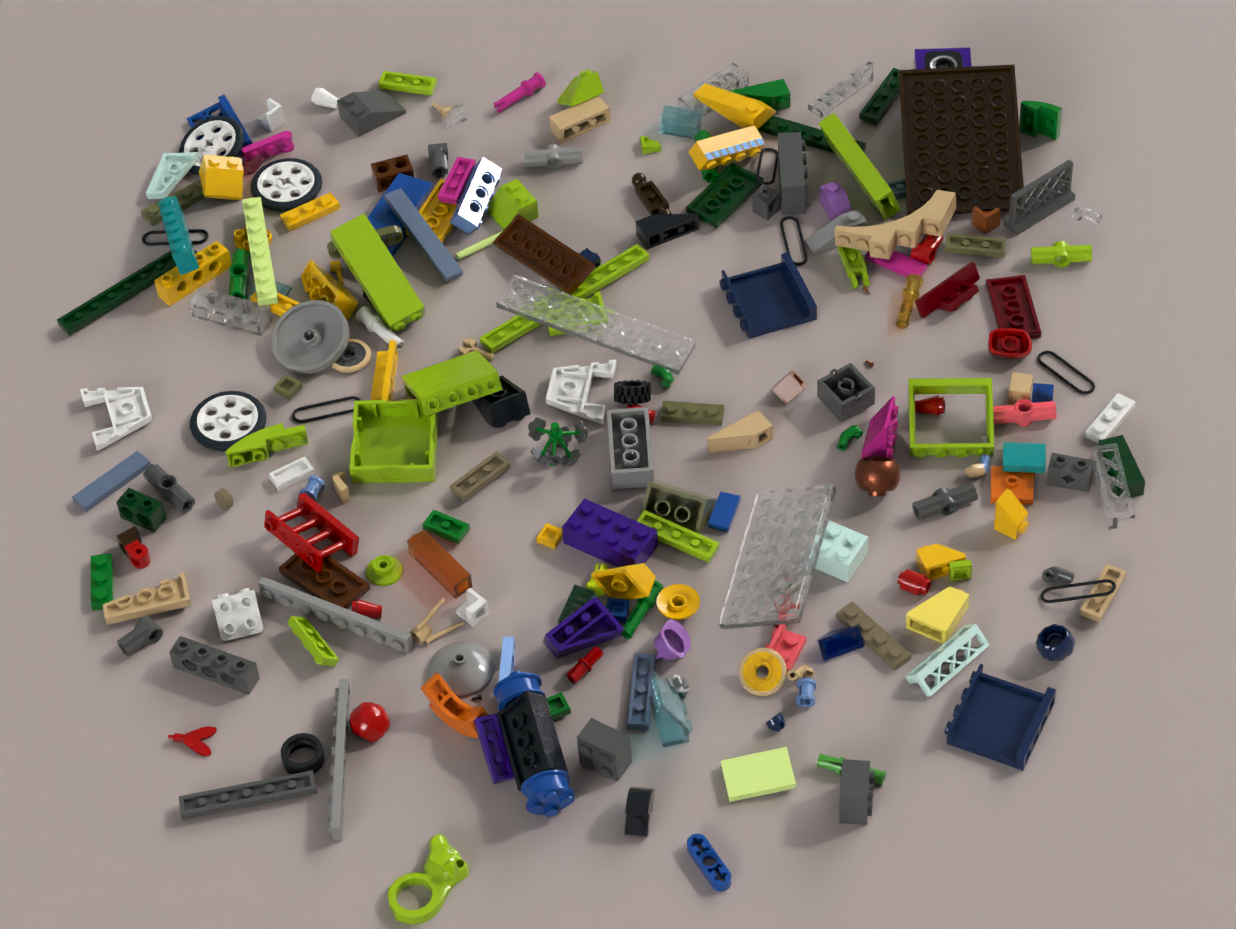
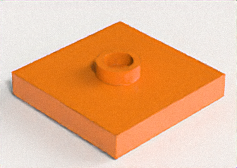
M991 466L990 503H996L1004 491L1009 489L1021 504L1033 505L1034 473L1003 471V466Z

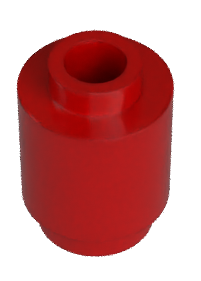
M906 569L905 572L900 573L897 584H900L901 590L918 596H926L931 586V579H928L926 575Z

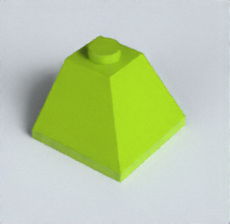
M590 69L580 71V75L572 79L557 99L558 104L573 107L605 93L598 72Z

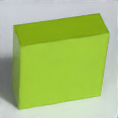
M971 560L949 562L950 581L971 579Z

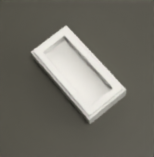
M304 456L269 473L268 476L279 492L314 475L315 470Z

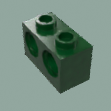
M128 488L116 502L122 519L154 533L167 519L163 502L131 488Z

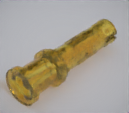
M916 274L907 276V284L902 291L903 301L895 323L901 329L908 327L914 303L920 296L919 289L924 283L923 278Z

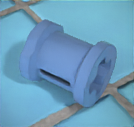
M312 475L308 478L306 487L300 490L299 495L306 493L316 502L318 493L325 488V482L320 477Z
M811 678L799 679L796 683L798 689L796 704L800 707L814 706L816 682Z

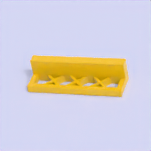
M390 340L388 351H377L370 400L392 401L398 362L396 340Z

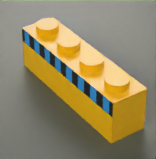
M755 125L696 141L688 153L699 171L704 169L711 170L718 165L725 166L732 161L739 162L746 157H756L761 153V149L766 143Z

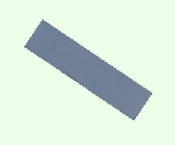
M136 451L72 496L73 501L85 512L89 511L145 471L146 467L151 465L150 461L140 452Z
M634 653L627 730L649 731L656 654Z

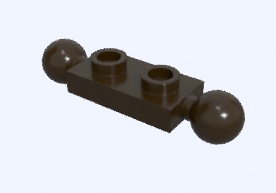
M635 173L632 177L635 193L651 215L672 214L669 210V203L652 180L647 182V178L643 173Z

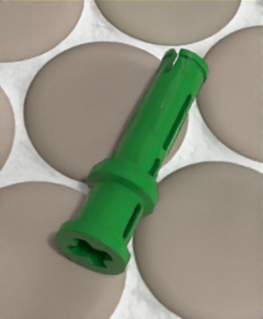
M654 581L649 597L637 599L636 606L623 625L622 636L624 638H632L646 612L656 604L657 596L664 589L660 582Z

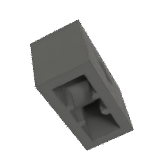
M1052 453L1048 466L1046 485L1088 492L1092 479L1094 460Z

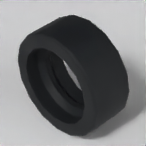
M295 734L289 737L281 747L282 763L289 774L311 770L315 774L322 768L325 761L322 743L319 738L312 734ZM307 747L316 751L315 756L307 762L297 763L290 760V755L299 748Z

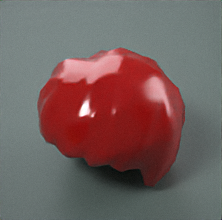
M363 702L353 709L350 714L349 724L351 731L355 735L364 738L370 743H374L389 730L390 717L381 705Z

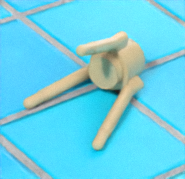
M441 599L422 622L410 631L412 638L421 645L426 642L429 645L433 640L465 625V622L461 621L431 636L433 630L427 622L445 602L444 599Z

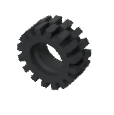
M644 380L615 382L614 401L617 403L621 402V404H643L651 401V383Z

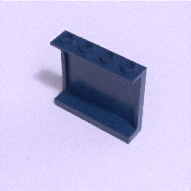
M789 252L781 254V263L732 277H727L725 271H721L722 279L719 280L721 290L726 292L727 302L729 305L732 304L734 316L739 318L741 330L746 332L749 339L817 320V305Z
M980 664L977 671H973L970 676L969 688L965 687L963 690L961 704L955 706L952 722L948 721L944 733L947 734V744L1023 771L1055 704L1056 689L1048 687L1045 694L987 675L983 673V664Z

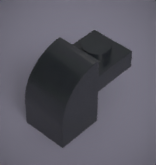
M630 787L626 801L624 835L648 837L655 789Z

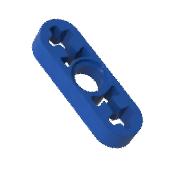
M691 835L687 839L689 855L714 890L726 891L731 886L730 871L704 835ZM697 843V845H701V854L699 848L697 846H694L693 844ZM711 858L716 863L713 866H705L703 861ZM717 871L721 879L725 878L724 882H722L721 880H717Z

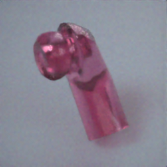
M257 154L252 161L242 163L243 175L255 173L265 158Z

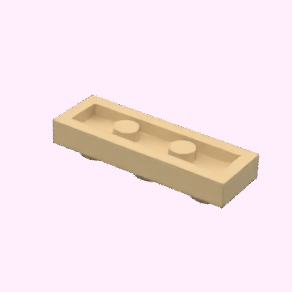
M1106 564L1097 580L1110 579L1116 584L1115 591L1106 596L1086 598L1079 615L1100 623L1125 580L1127 571ZM1111 583L1095 584L1089 595L1108 592L1112 589L1113 585Z

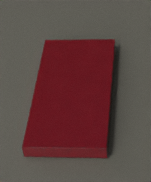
M1019 275L986 279V288L997 329L1025 330L1031 339L1041 338L1042 332L1026 276Z

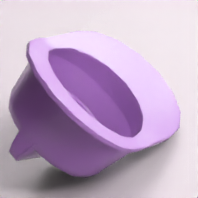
M675 620L667 621L654 639V646L657 650L655 657L657 659L662 657L667 661H672L677 658H683L691 645L689 634L679 622Z

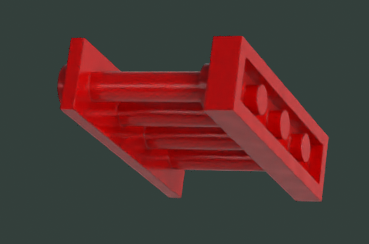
M306 493L298 495L296 509L279 517L270 510L265 511L264 528L318 573L322 571L323 558L340 550L345 551L351 557L358 553L359 537ZM298 516H302L307 520L293 528L286 524V522ZM313 527L320 531V533L308 539H304L299 535ZM327 538L334 542V544L320 551L313 546Z

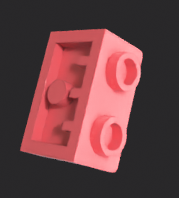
M781 622L779 627L773 630L770 644H766L764 648L772 649L782 656L788 673L789 670L793 669L806 644V637L787 631L786 623Z

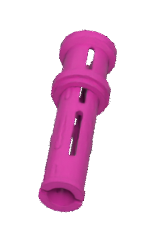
M534 73L532 78L522 81L520 87L493 103L494 107L497 108L499 106L497 111L501 113L524 96H531L535 90L540 87L544 88L546 86L545 79L540 73Z

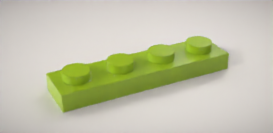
M646 510L642 512L637 522L657 530L658 541L710 563L719 549V542Z

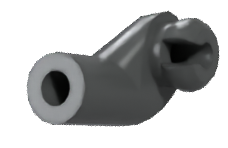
M1057 566L1048 568L1042 573V579L1047 583L1058 580L1072 583L1075 573Z

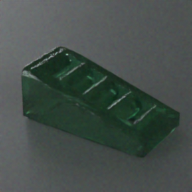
M574 584L559 617L558 624L572 614L570 613L571 610L577 611L579 609L574 604L583 606L596 596L595 592ZM578 597L584 598L585 601L578 600Z

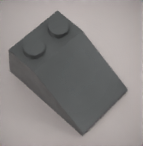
M386 90L352 92L337 100L340 118L359 137L406 114V110Z

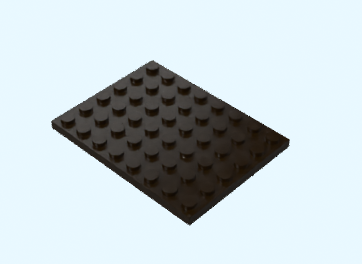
M1015 64L899 70L907 215H910L927 203L936 190L956 193V210L954 214L972 213L973 208L976 206L983 212L985 210L990 212L997 207L1001 211H1010L1011 195L1024 187Z

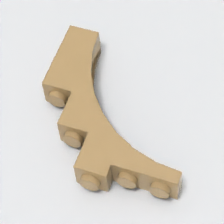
M936 190L931 199L921 208L910 215L885 224L863 227L836 226L834 230L835 246L870 251V257L889 260L897 245L916 248L923 234L942 237L956 210V193Z

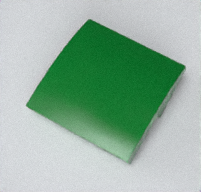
M1022 101L1019 121L1020 132L1034 138L1038 134H1042L1057 140L1060 136L1062 108L1039 101Z

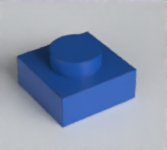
M1033 383L1032 402L1053 401L1054 384Z
M608 597L607 610L617 621L626 622L630 600Z

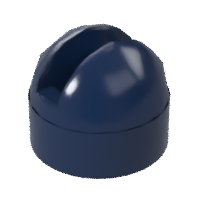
M778 713L768 720L766 724L772 731L779 732L785 727V719L781 713Z

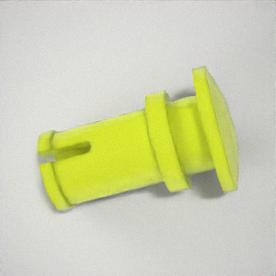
M598 563L594 567V572L607 570L608 567L603 563L600 566ZM591 577L586 584V591L592 596L600 597L605 595L602 588Z

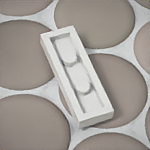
M1117 393L1085 431V437L1096 443H1099V440L1110 438L1135 408L1136 401Z

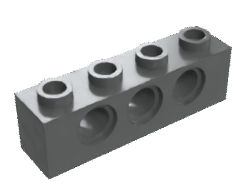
M182 636L177 639L169 651L173 668L248 695L260 679L256 662Z

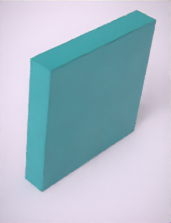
M1003 442V471L1045 473L1046 444Z

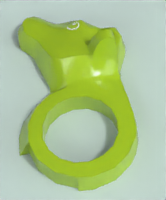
M436 834L430 838V850L423 872L405 874L397 878L388 888L390 910L398 921L407 924H419L430 920L440 911L452 888L469 875L467 862L461 858L456 849L449 845L444 835ZM410 885H422L431 891L432 897L426 906L416 910L404 909L398 904V894Z

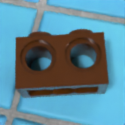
M407 154L371 163L372 176L378 192L386 191L399 173L414 177L413 167Z

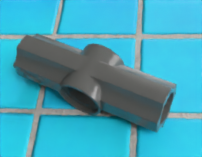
M151 464L146 467L143 473L144 478L161 493L164 501L170 502L180 512L187 513L192 509L195 504L194 498L177 483L175 476L167 474L158 464Z
M967 483L950 490L947 487L937 489L932 496L913 502L912 508L917 520H922L939 513L947 516L954 513L959 506L978 500V494L973 483Z

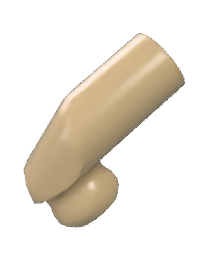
M802 665L796 670H789L787 677L794 682L801 678H812L814 669L808 667V665Z

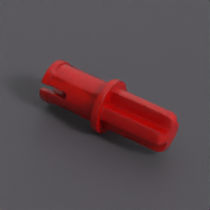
M596 646L583 659L579 658L577 660L578 663L566 674L567 679L571 683L577 684L587 672L592 671V666L603 656V651Z

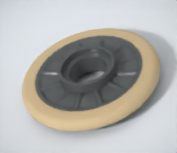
M349 339L343 354L331 367L344 373L358 371L370 361L371 350L363 341ZM348 353L354 354L351 358L344 357Z

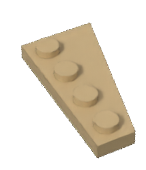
M185 572L177 574L178 578L169 581L165 579L160 581V585L149 589L145 587L140 589L134 596L128 594L103 604L106 625L191 606Z

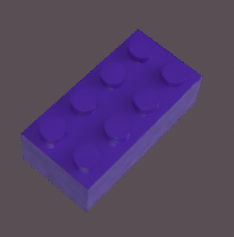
M585 498L562 526L564 544L616 567L646 563L658 547L657 530Z

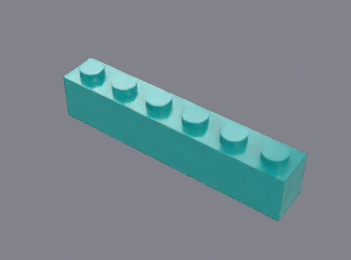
M176 195L166 197L158 202L172 257L180 274L184 275L199 269L186 219Z

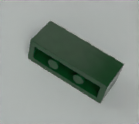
M1120 435L1099 440L1096 458L1103 465L1105 477H1109L1112 492L1117 494L1119 500L1144 495L1145 480L1124 436Z

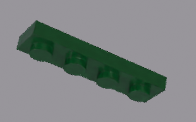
M893 68L859 113L860 120L877 125L900 93L899 69Z

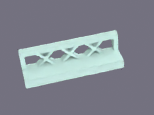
M976 624L964 625L910 671L905 678L909 684L918 683L926 697H931L990 644ZM974 636L981 643L977 649L970 648L971 638ZM959 649L965 650L962 662L956 661V651ZM944 662L950 663L947 675L941 674V664ZM928 675L935 676L934 686L931 688L924 681Z

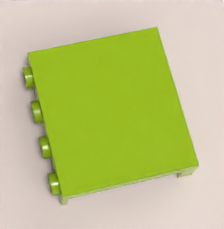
M477 350L401 376L407 396L414 395L419 400L425 416L502 390L498 371Z

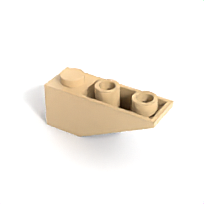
M758 410L707 437L708 452L715 453L757 448L773 439V425Z

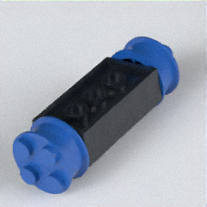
M514 671L494 686V696L499 699V712L496 714L518 791H521L527 797V811L536 815H546L547 817L555 816L560 810L574 802L575 793L568 785L570 776L546 695L540 690L541 678L534 673Z

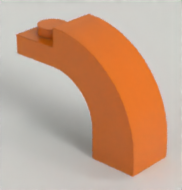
M434 673L420 687L431 702L429 707L442 721L454 730L467 737L479 738L474 720L489 714L483 706L475 707L463 702L454 694L439 673Z

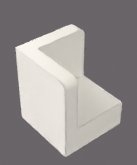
M269 98L267 100L268 111L258 118V122L261 126L272 132L282 125L285 119L282 105Z
M469 588L466 590L467 601L456 609V614L474 627L489 614L487 600Z

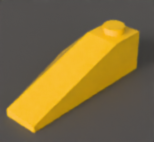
M706 83L693 94V97L741 128L755 125L756 129H758L776 112V110L762 101Z
M309 260L301 274L304 290L310 297L309 301L321 300L329 302L339 308L346 320L349 319L357 308L358 300L313 260Z

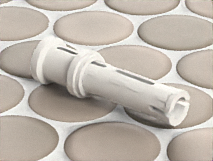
M368 306L359 309L355 318L358 322L366 325V329L369 332H375L387 344H389L390 340H396L397 352L404 348L405 342L382 323V319L377 315L375 316Z

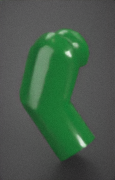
M657 365L652 367L651 374L662 378L660 385L670 388L671 383L674 382L671 372Z
M852 425L843 431L837 448L845 451L852 437L859 439L863 435V430L857 425Z

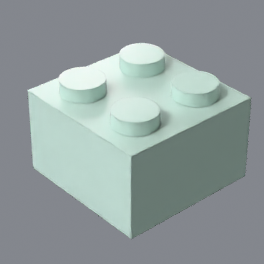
M830 521L810 549V567L849 582L868 554V536Z

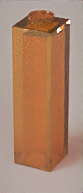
M425 530L407 540L409 554L455 599L464 594L469 588H473L471 574Z

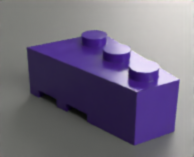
M595 596L545 634L543 643L556 658H560L621 637L624 628Z

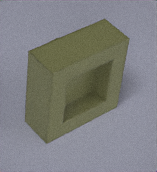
M286 374L273 388L275 393L291 400L303 386L302 382Z

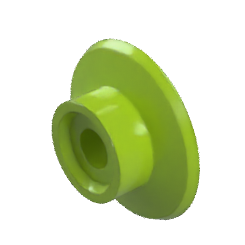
M380 555L368 564L365 574L372 584L389 586L396 583L402 577L404 568L402 563L395 557Z

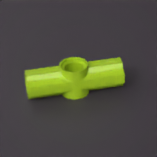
M1058 241L1052 246L1031 247L1030 250L1031 264L1054 263L1056 267L1063 268L1071 262L1092 261L1091 245H1069L1065 241Z

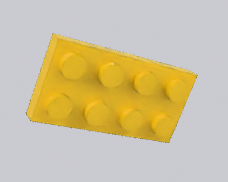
M440 179L419 209V213L443 243L454 227L449 222L457 204L438 200V194L445 180Z

